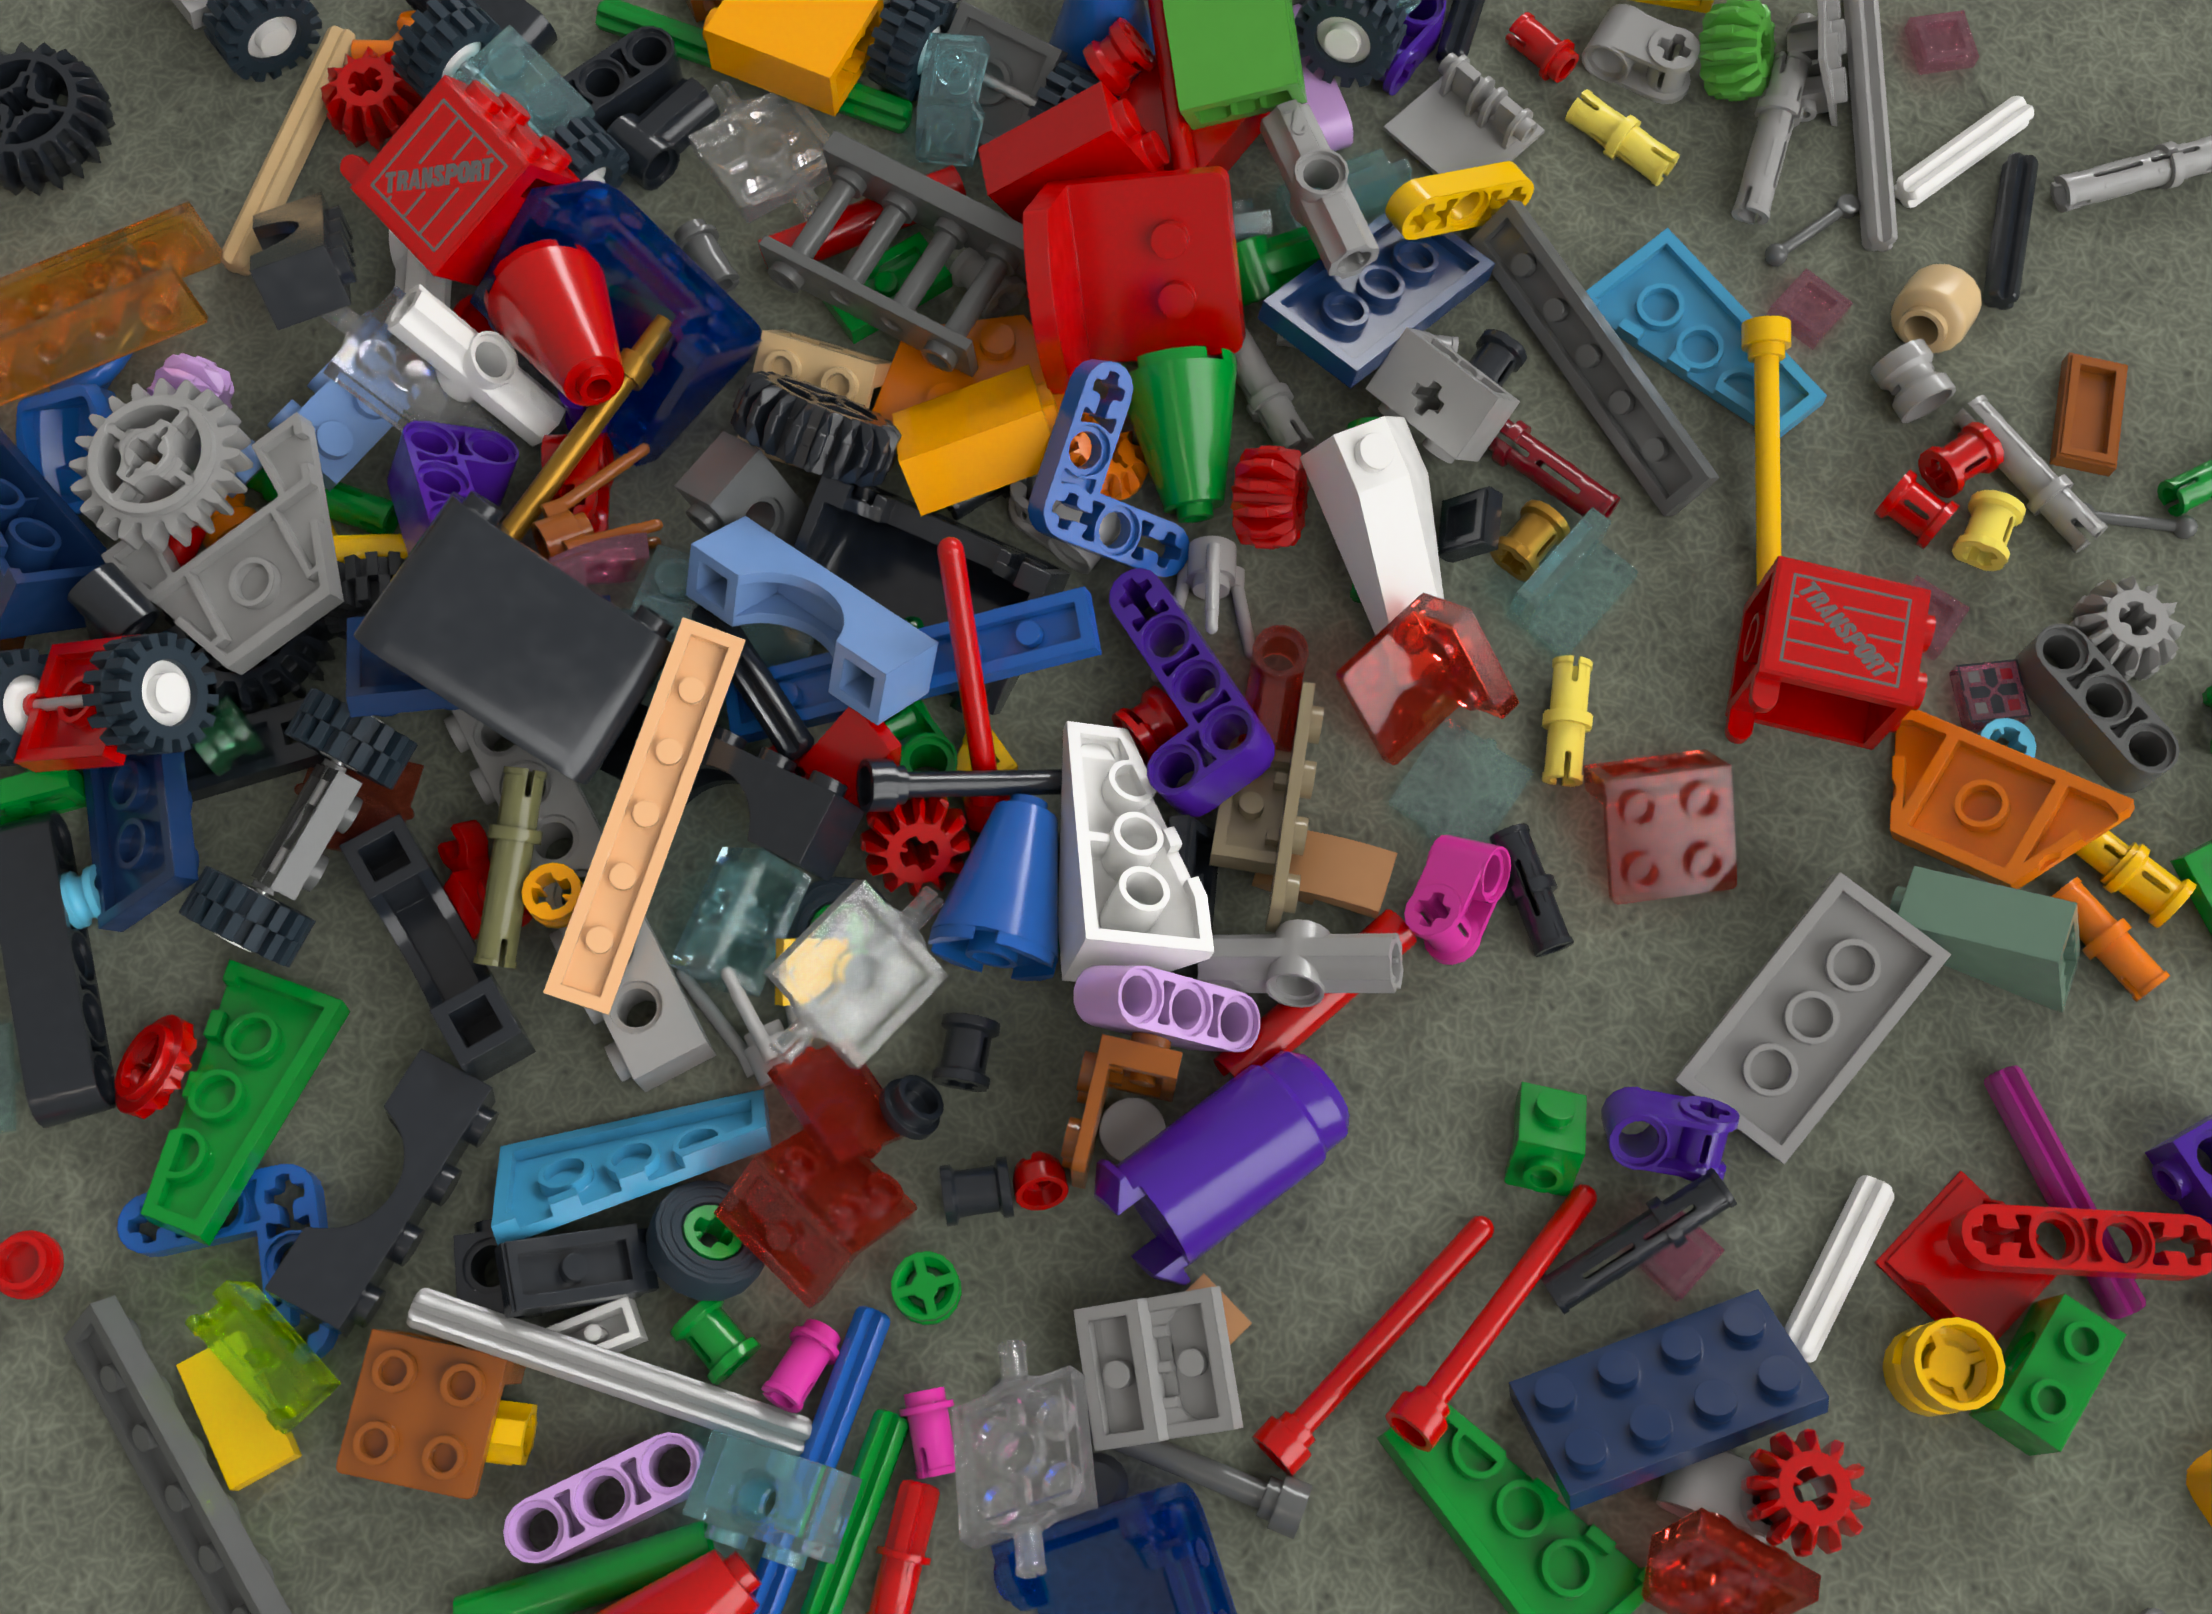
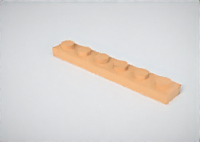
M682 618L543 991L544 994L606 1015L610 1014L744 648L745 639L690 619Z

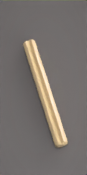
M335 25L327 29L223 246L219 259L224 264V267L233 273L243 276L251 275L249 271L250 256L263 251L252 228L253 215L286 204L327 117L328 111L322 101L320 89L329 83L327 68H343L345 66V53L351 56L352 40L355 39V34L349 29H342Z

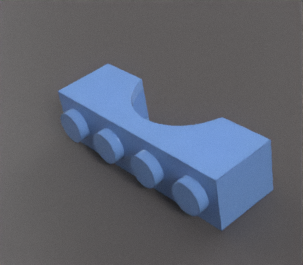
M744 516L691 543L686 596L732 627L754 623L777 624L797 629L815 638L833 657L828 692L874 724H881L929 693L938 647L936 640L750 518Z

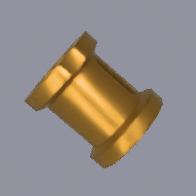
M1533 499L1527 501L1521 508V519L1506 536L1499 537L1498 550L1490 552L1498 566L1516 579L1529 582L1540 571L1539 563L1554 545L1563 544L1571 533L1567 521L1556 509L1540 500Z

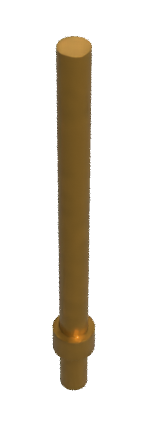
M657 314L632 349L624 348L622 350L621 358L624 369L622 387L608 401L599 405L589 406L501 523L509 530V535L518 541L523 539L531 528V523L535 522L542 513L541 504L552 500L631 391H640L654 372L651 364L677 331L676 326L669 319Z

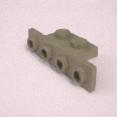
M1304 681L1302 683L1291 752L1275 749V756L1270 767L1261 776L1218 807L1209 865L1273 875L1265 931L1275 933L1276 929L1280 926L1283 912L1295 914L1301 875L1291 874L1289 869L1292 854L1303 856L1309 818L1297 816L1299 798L1311 799L1317 762L1305 760L1307 743H1319L1323 722L1324 707L1313 705L1316 683ZM1231 742L1228 750H1232L1241 744Z

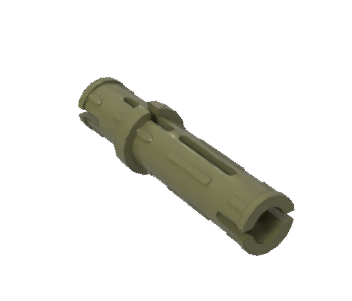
M504 766V779L496 825L489 824L487 838L494 839L476 956L473 957V963L517 969L516 958L525 907L521 891L524 880L530 873L534 845H541L543 832L537 831L544 780L547 778V773L538 770L529 771L527 768Z

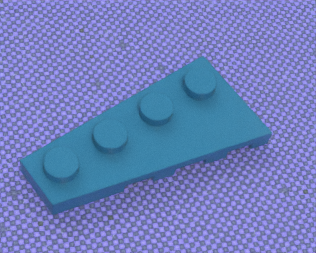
M1666 228L1586 290V292L1619 338L1755 427L1754 363L1748 361V353L1741 349V324L1753 317L1670 229ZM1786 352L1785 359L1779 362L1780 438L1822 406L1827 397L1821 388Z
M764 1089L500 1146L491 1228L497 1245L507 1241L529 1238L772 1148L769 1108Z

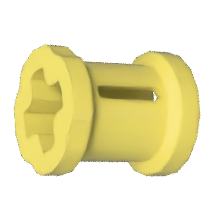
M1997 490L1977 491L1971 496L1968 504L1971 517L1965 533L1960 535L1958 540L1955 541L1952 553L1957 560L1984 571L2001 570L2008 562L2010 556L2007 544L2013 527L2022 523L2026 508L2019 499L2008 493Z

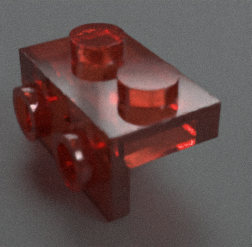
M1701 1507L1651 1536L1642 1597L1646 1602L1668 1614H1792L1818 1601L1821 1575L1793 1560L1791 1555L1783 1549L1767 1545L1735 1527L1725 1516L1709 1512Z

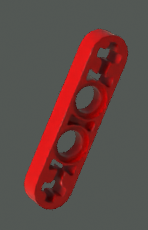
M1983 1204L1961 1212L1953 1218L1948 1227L1947 1239L1953 1255L1966 1267L1979 1271L2167 1281L2189 1280L2207 1275L2212 1271V1226L2202 1218L2189 1214ZM2042 1222L2053 1224L2064 1235L2066 1250L2059 1260L2049 1258L2043 1254L2037 1245L2036 1230ZM1982 1226L1984 1232L1989 1234L2005 1235L2014 1232V1241L2004 1242L1986 1249L1983 1242L1973 1240L1971 1233L1972 1229ZM2106 1227H2118L2129 1237L2132 1245V1255L2126 1263L2115 1261L2105 1251L2102 1238ZM2180 1237L2182 1243L2193 1245L2195 1251L2194 1257L2187 1258L2185 1253L2180 1251H2161L2155 1253V1243H2163Z

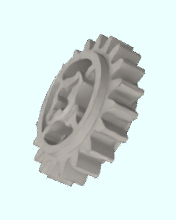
M159 378L155 385L154 393L151 396L138 383L133 384L131 402L124 404L120 399L112 395L108 398L109 406L113 411L111 415L107 418L97 414L89 416L92 425L98 429L95 435L76 437L75 442L86 450L88 455L69 462V467L83 478L70 486L71 491L84 501L80 511L96 523V527L114 541L120 538L135 550H139L146 541L158 552H164L169 542V536L172 535L185 547L190 546L192 527L198 525L209 534L214 533L215 527L210 516L215 511L230 516L235 512L233 507L225 500L227 494L247 492L248 488L234 474L253 468V462L241 451L251 444V439L238 427L242 422L241 419L209 389L200 392L189 380H184L176 390L164 378Z

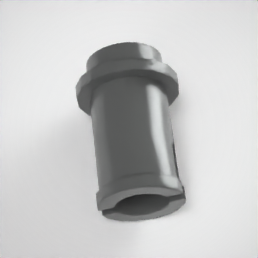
M693 219L681 225L674 234L676 240L675 251L680 258L688 260L704 287L707 297L717 298L735 289L740 282L738 280L740 276L733 269L717 242L719 233L716 227L707 224L703 219Z

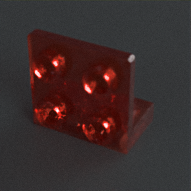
M1424 592L1336 672L1339 684L1382 759L1391 765H1397L1460 705L1470 711L1478 709L1504 719L1520 703L1472 609Z
M1706 749L1583 765L1586 791L1603 804L1609 898L1615 904L1620 905L1730 890L1737 886L1732 765Z
M822 1118L754 1157L714 1214L810 1309L827 1296L859 1253L910 1219L917 1210V1206L903 1192L897 1180L882 1172L856 1147L853 1138L846 1131L836 1127L830 1120Z

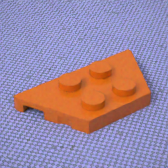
M1024 315L977 320L966 337L973 341L978 369L973 377L955 368L952 372L943 371L928 362L920 350L900 341L872 411L880 413L883 418L893 423L892 413L1027 364L1030 365L1036 384L1045 382L1037 352L1033 326ZM1064 394L1053 395L1058 411ZM1083 412L1081 420L1084 419L1090 413Z
M1911 710L1902 719L1900 727L1895 734V756L1892 758V781L1894 788L1890 812V832L1892 838L1992 884L2020 889L2129 818L2135 809L2134 799L1920 710Z

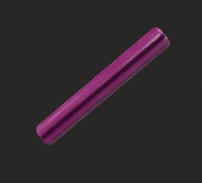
M2017 1065L2008 1066L1986 1077L1984 1085L2048 1206L2097 1209L2022 1069ZM2106 1227L2102 1238L2105 1251L2115 1261L2126 1263ZM2086 1276L2106 1315L2110 1319H2121L2130 1316L2146 1306V1299L2135 1279Z

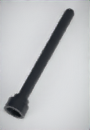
M863 759L857 771L856 790L859 805L864 812H891L895 809L896 805H904L908 798L1012 796L1013 794L1061 795L1062 769L908 772L904 765H896L892 759Z

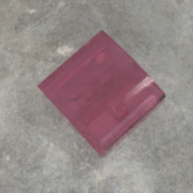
M647 532L599 539L557 554L548 559V561L586 586L634 582L650 558Z

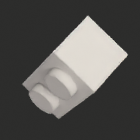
M629 1297L617 1299L546 1328L617 1353L648 1341L636 1302Z

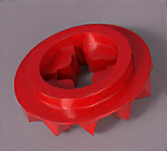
M166 1015L145 1027L134 1038L121 1059L115 1077V1101L120 1112L145 1120L156 1109L162 1110L168 1105L170 1095L175 1089H181V1080L185 1072L192 1068V1063L189 1059L197 1048V1039L193 1037V1024L176 1015Z

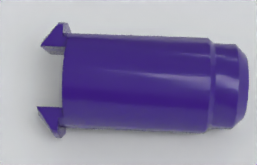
M1281 1051L1262 1066L1250 1065L1114 1166L1105 1159H1100L1096 1162L1094 1198L1117 1216L1133 1205L1156 1237L1132 1254L1131 1257L1150 1277L1186 1286L1191 1280L1186 1274L1185 1268L1324 1163L1326 1153L1344 1140L1348 1134L1350 1116L1348 1107L1332 1080L1311 1058L1305 1054Z

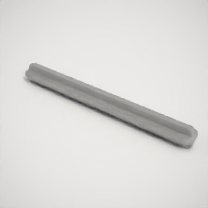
M1843 0L1858 199L1861 205L1859 213L1862 246L1869 252L1877 250L1886 252L1892 249L1893 243L1898 239L1879 0Z
M422 1288L418 1291L407 1314L406 1324L410 1328L794 1458L799 1457L804 1452V1443L811 1435L812 1421L808 1417L784 1411L781 1408L514 1317L505 1318V1314L429 1288Z

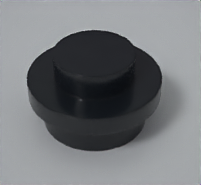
M907 1075L904 1078L894 1079L883 1088L879 1096L881 1112L887 1125L894 1132L909 1139L923 1140L928 1138L938 1128L940 1116L944 1110V1103L937 1088L927 1079L918 1075Z

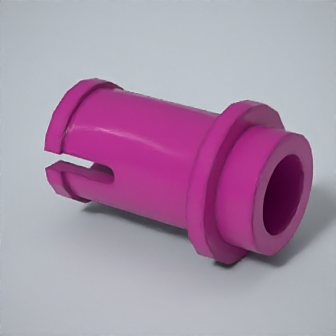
M807 1319L803 1326H796L791 1330L789 1334L792 1342L769 1380L761 1388L764 1391L763 1395L771 1403L790 1413H799L805 1399L826 1365L835 1364L840 1353L837 1349L841 1342L840 1336L830 1326L815 1319Z
M944 1386L904 1394L906 1409L899 1411L900 1417H908L917 1470L915 1472L916 1480L960 1471L948 1413V1407L954 1406L953 1399L946 1400Z

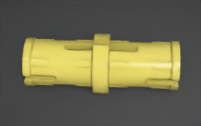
M1589 89L1584 90L1580 96L1583 101L1580 98L1574 101L1567 112L1565 121L1574 125L1605 148L1603 154L1611 160H1614L1616 157L1620 158L1649 179L1652 184L1658 186L1664 179L1662 175L1667 176L1672 171L1680 154L1672 151L1640 128L1641 121L1631 114L1627 117L1623 116L1595 96Z
M1563 655L1553 658L1550 709L1544 711L1542 727L1548 730L1542 781L1547 784L1556 785L1557 778H1562V786L1568 787L1583 784L1582 766L1585 733L1592 730L1593 715L1587 712L1590 673L1593 668V662L1588 658L1580 656L1578 666H1573L1574 655Z

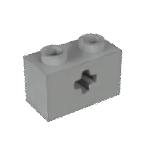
M1406 327L1366 387V390L1382 401L1378 410L1384 416L1404 417L1408 427L1411 424L1426 436L1422 443L1423 446L1436 457L1450 464L1455 459L1478 462L1520 403L1518 399L1433 334ZM1438 390H1440L1438 398L1444 403L1440 411H1438L1440 402L1434 397Z

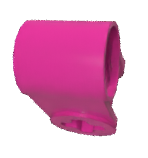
M1448 834L1439 836L1431 846L1426 866L1411 898L1406 904L1404 915L1406 924L1416 936L1424 939L1425 948L1435 961L1441 964L1455 965L1466 961L1474 955L1480 946L1481 937L1497 901L1505 892L1510 878L1511 858L1508 850L1503 846ZM1421 912H1422V913L1424 914V916L1427 918V920L1429 921V923H1428V922L1425 920V918L1421 915ZM1457 926L1460 927V929L1463 931V933H1464L1466 936H1464V935L1462 934V932L1459 930V928H1458Z

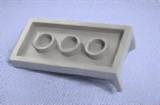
M1841 872L1831 875L1822 884L1821 887L1824 890L1673 1079L1694 1096L1715 1099L1734 1108L1740 1115L1737 1129L1782 1164L1788 1161L1951 956L1948 951Z

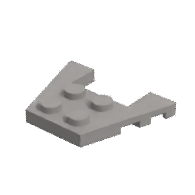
M297 412L251 445L276 489L278 497L182 567L169 545H167L164 552H158L146 541L139 550H135L121 540L101 555L105 563L113 562L150 602L157 604L175 620L174 623L216 660L227 669L241 675L344 602L315 428L311 421Z

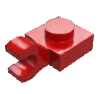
M474 819L453 824L450 829L456 840L440 843L437 848L443 863L453 872L443 888L472 938L475 940L479 937L490 861L488 858V839L481 824ZM524 907L521 927L528 924L533 918L526 907Z

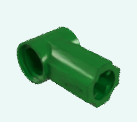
M1305 226L1267 238L1266 234H1262L1236 243L1243 307L1266 299L1321 259Z

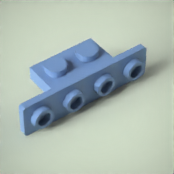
M370 321L346 346L353 356L342 367L331 360L309 382L307 387L315 394L305 405L301 407L292 399L267 425L273 430L296 412L311 421L315 428L324 487L329 491L341 481L414 404L368 362L393 336L387 330L388 325L386 323L378 329ZM251 440L249 446L241 450L253 462V468L235 473V476L245 486L263 468L251 446L255 443L253 440ZM228 493L227 495L233 499L237 494Z

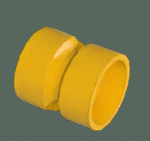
M1954 1317L1939 1319L1925 1325L1912 1327L1895 1336L1885 1350L1882 1368L1886 1386L1895 1400L1910 1412L1930 1417L1979 1409L1995 1398L2003 1385L2006 1367L2002 1350L1990 1332L1974 1321Z

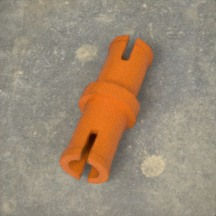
M2077 876L2051 897L2077 903L2079 938L2086 946L2081 951L2089 960L2097 957L2132 995V999L2137 1002L2171 975L2164 971L2127 932L2132 928L2131 925L2124 918L2117 921L2087 890Z

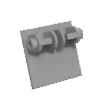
M1817 0L1818 16H1814L1811 13H1800L1795 15L1792 23L1788 25L1786 29L1787 53L1789 55V51L1801 52L1812 61L1800 101V107H1803L1804 110L1800 122L1811 121L1818 113L1829 112L1831 126H1837V103L1848 101L1846 69L1841 67V55L1847 54L1846 27L1844 19H1840V0Z
M1453 52L1448 54L1438 67V72L1443 76L1383 126V130L1435 175L1513 161L1544 134L1545 131L1532 120L1533 112L1529 108L1523 109L1507 96L1508 91L1504 87L1496 89L1494 87L1495 80L1491 76L1483 78L1481 73L1470 65V59L1466 55L1458 57Z

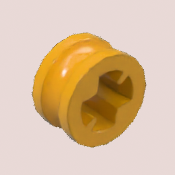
M552 862L540 865L532 870L524 880L521 891L523 904L534 919L543 926L555 929L568 927L583 883L574 870L564 864ZM557 882L563 890L571 888V895H562L566 904L559 909L553 910L547 902H538L539 897H548L543 889L551 883Z

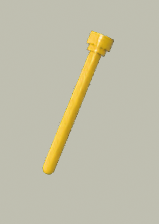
M1759 316L1745 320L1741 324V349L1748 353V361L1754 363L1757 586L1776 558L1782 556L1779 362L1785 359V350L1791 347V320L1782 316Z

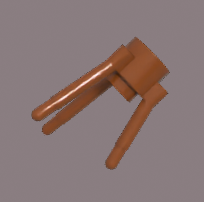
M642 443L627 454L625 453L563 497L541 504L544 519L531 523L532 535L539 555L562 569L583 561L637 553L660 547L661 539L658 537L637 538L660 531L663 528V522L659 519L637 524L633 523L594 533L585 513L580 512L573 515L569 511L573 506L649 454L650 447L648 444Z

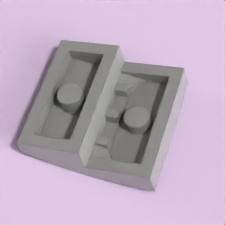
M1220 1286L1073 1310L1094 1451L1156 1443L1169 1439L1243 1428Z

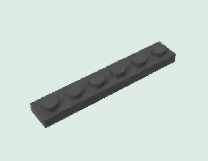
M1508 200L1469 240L1476 250L1496 263L1492 271L1496 280L1663 516H1674L1720 477L1523 203L1517 200Z
M115 1295L90 1303L63 1339L213 1614H292L274 1583L273 1571L268 1560L257 1552L240 1521V1512L236 1502L229 1494L223 1491L208 1464L207 1453L202 1441L198 1436L191 1433L174 1402V1393L170 1383L165 1377L159 1375L142 1345V1336L137 1324L126 1316Z

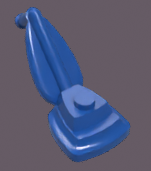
M120 228L110 233L102 240L100 246L104 251L110 252L140 288V291L128 295L109 306L71 343L50 373L48 380L49 392L23 398L17 406L16 444L18 449L77 516L84 515L80 511L84 501L71 491L70 486L83 478L69 467V462L77 458L86 457L88 452L78 445L75 439L78 436L95 435L98 429L89 420L91 414L107 418L113 413L109 406L108 398L112 395L116 397L113 391L107 389L132 357L152 318L168 293L165 276L157 273L128 238L129 233L125 228Z

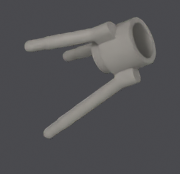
M1221 536L1196 538L1189 543L1188 563H1185L1184 567L1177 573L1174 597L1183 609L1190 588H1193L1194 595L1205 599L1206 632L1214 634L1218 630L1219 599L1226 597L1230 590L1244 654L1249 659L1256 656V647L1244 589L1245 569L1236 566L1237 546L1230 539ZM1152 671V673H1151V679H1152V681H1154V682H1160V681L1158 680V678L1156 677V675L1154 674V672Z
M780 936L775 937L774 940H773V947H774L775 957H776V938H781ZM724 967L721 970V977L749 1030V1033L744 1036L746 1045L688 970L685 968L677 970V979L738 1057L747 1078L755 1075L759 1086L762 1088L788 1077L808 1065L802 1051L813 1044L803 1025L799 1003L785 1006L789 1029H784L780 1019L763 1025L733 969Z

